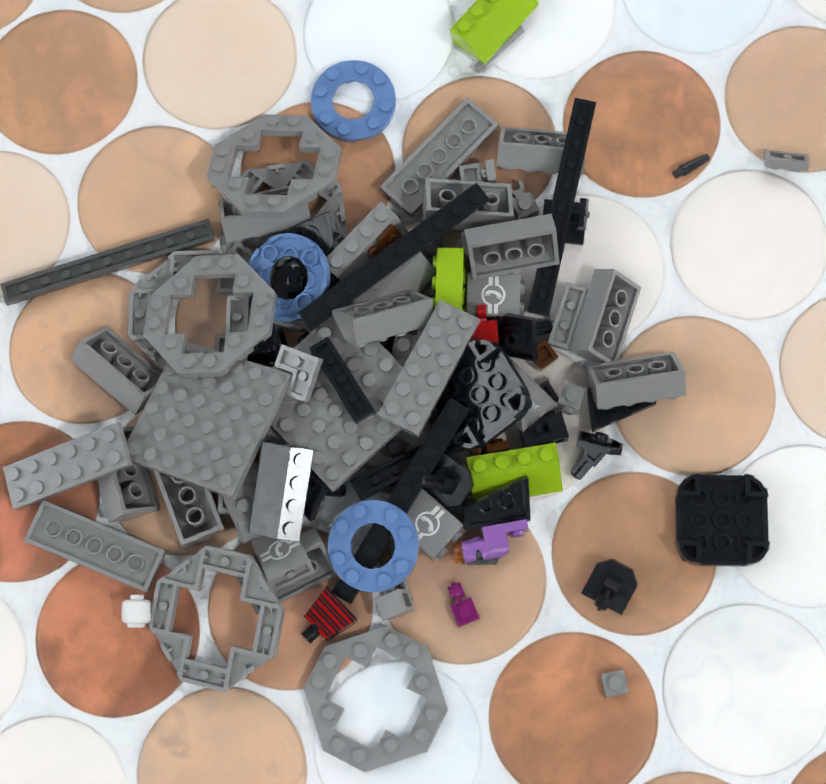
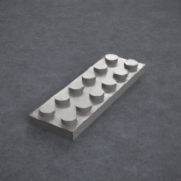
M466 98L380 186V190L412 217L423 206L425 178L449 179L459 169V165H463L499 128V124L469 98Z
M440 300L379 410L377 417L419 437L474 335L480 319Z
M116 422L3 467L12 508L19 510L133 465L122 424Z
M42 500L24 539L25 542L145 593L149 592L166 554V551L45 500Z

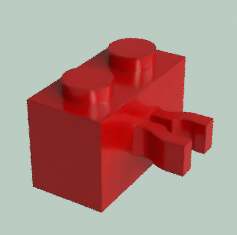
M476 305L477 318L480 319V323L470 342L474 340H489L499 343L497 320H487L486 305Z

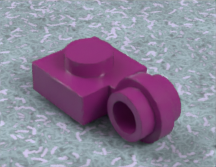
M451 583V586L447 587L452 600L457 598L458 603L450 605L458 627L460 628L479 620L480 617L472 598L462 600L461 596L465 595L461 583Z

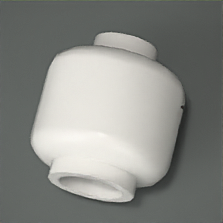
M130 595V599L122 602V622L126 623L127 627H145V624L151 621V601L144 599V595Z

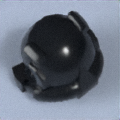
M273 322L272 335L265 341L261 340L253 347L254 351L251 353L256 359L264 363L275 364L281 344L288 346L282 327L277 329Z

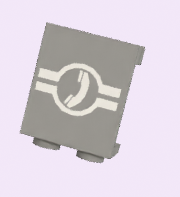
M468 273L467 313L477 316L476 305H486L487 317H503L507 313L524 316V302H520V294L524 295L525 281H521V274H504L473 280L472 273Z
M423 489L407 515L413 521L418 532L419 547L434 562L436 558L441 560L449 551L446 547L452 541L456 543L463 536L462 530L464 528L461 522Z
M260 536L251 541L264 574L274 592L315 573L301 540L289 541Z

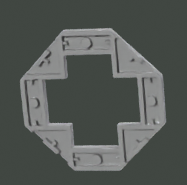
M264 115L215 145L207 173V180L229 204L236 208L241 216L285 218L292 214V209L300 204L302 206L317 198V194L324 189L330 190L336 186L343 154L342 148L307 115ZM263 136L301 137L300 153H319L313 179H291L288 195L248 194L250 187L249 178L231 177L237 152H259Z
M302 160L287 165L283 163L269 165L267 168H249L240 177L249 178L250 187L248 194H254L264 184L270 189L289 186L291 179H313L316 166L307 160ZM336 182V186L330 190L324 189L317 194L326 203L316 216L330 210L334 249L348 236L343 196L339 182ZM225 239L226 254H239L249 264L254 252L243 245L246 239L238 243H226ZM299 258L280 260L272 268L270 285H275L277 266L287 267V264L292 263V260L297 261L300 264V268H306Z
M218 250L173 251L160 267L157 266L142 284L135 287L129 293L128 336L162 370L167 363L166 360L143 336L149 297L196 256L222 255ZM217 278V294H233L235 278ZM250 299L249 318H250V311H251V305H252V300H251V299ZM215 334V350L223 352L225 334Z
M239 254L196 256L150 295L143 336L181 378L223 377L230 371L229 368L238 360L241 362L254 351V346L272 335L277 294ZM235 278L232 292L234 296H253L248 331L226 332L223 352L185 353L187 336L185 334H168L173 299L194 298L197 279Z
M207 545L193 557L188 558L174 568L175 570L163 576L156 582L151 609V621L148 627L160 641V647L169 662L171 661L176 668V674L180 681L222 692L227 691L277 656L285 608L251 554ZM205 569L243 577L239 601L261 605L253 649L235 645L231 646L227 667L189 658L193 635L173 631L180 588L183 587L196 591L202 590Z
M388 626L326 645L304 686L323 751L363 772L427 752L448 711L428 646ZM378 647L417 668L407 689L427 700L407 740L385 730L374 751L335 730L345 709L325 699L346 657L367 667Z

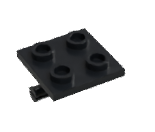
M580 198V202H574L565 244L584 245L587 218L590 217V212L588 211L589 199ZM544 199L543 215L549 214L552 203L551 199Z

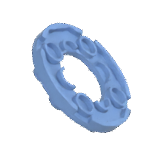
M349 60L329 67L319 76L311 93V108L315 121L327 135L339 141L356 143L359 140L372 139L387 128L395 113L396 95L391 80L379 67L365 61ZM359 82L371 89L374 95V104L367 115L359 119H347L335 111L333 96L335 91L343 84Z
M283 233L270 237L267 242L255 250L249 261V265L270 287V274L277 261L284 257L293 256L299 258L305 265L308 273V282L304 291L294 299L285 300L277 296L274 320L281 322L302 320L298 312L327 292L330 286V267L322 249L311 239L293 233Z
M366 500L355 503L345 509L331 527L328 537V555L331 565L337 575L346 584L355 589L365 592H381L394 588L411 574L417 563L419 537L416 527L411 518L392 503L380 500ZM371 523L386 527L395 540V551L392 559L386 565L375 569L364 567L358 563L352 554L351 548L352 539L357 530Z

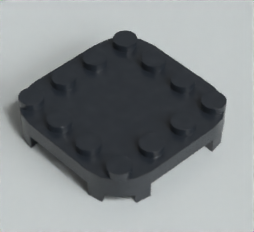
M474 340L468 343L469 347L465 349L435 405L441 414L449 399L452 398L470 409L469 414L452 440L456 445L465 448L477 449L486 446L521 420L532 407L528 388L508 355L499 344L489 340Z
M700 473L692 474L683 480L675 496L676 546L680 558L684 562L696 566L746 567L760 562L769 551L770 546L767 504L769 495L767 488L764 487L761 481L756 479L754 475L749 474L700 475Z

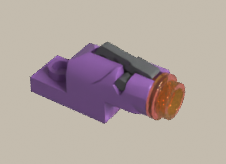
M527 519L482 527L483 538L478 536L468 541L458 542V545H453L455 563H461L462 565H497L499 558L509 553L507 535H511V538L524 536V532H528Z

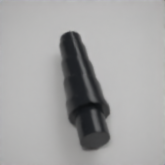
M705 154L679 165L678 169L672 171L674 178L677 179L690 174L708 162L710 157L708 154Z

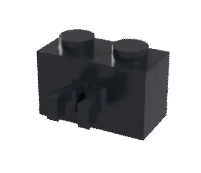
M548 411L524 432L518 428L523 448L551 443L559 444L569 439L562 411Z

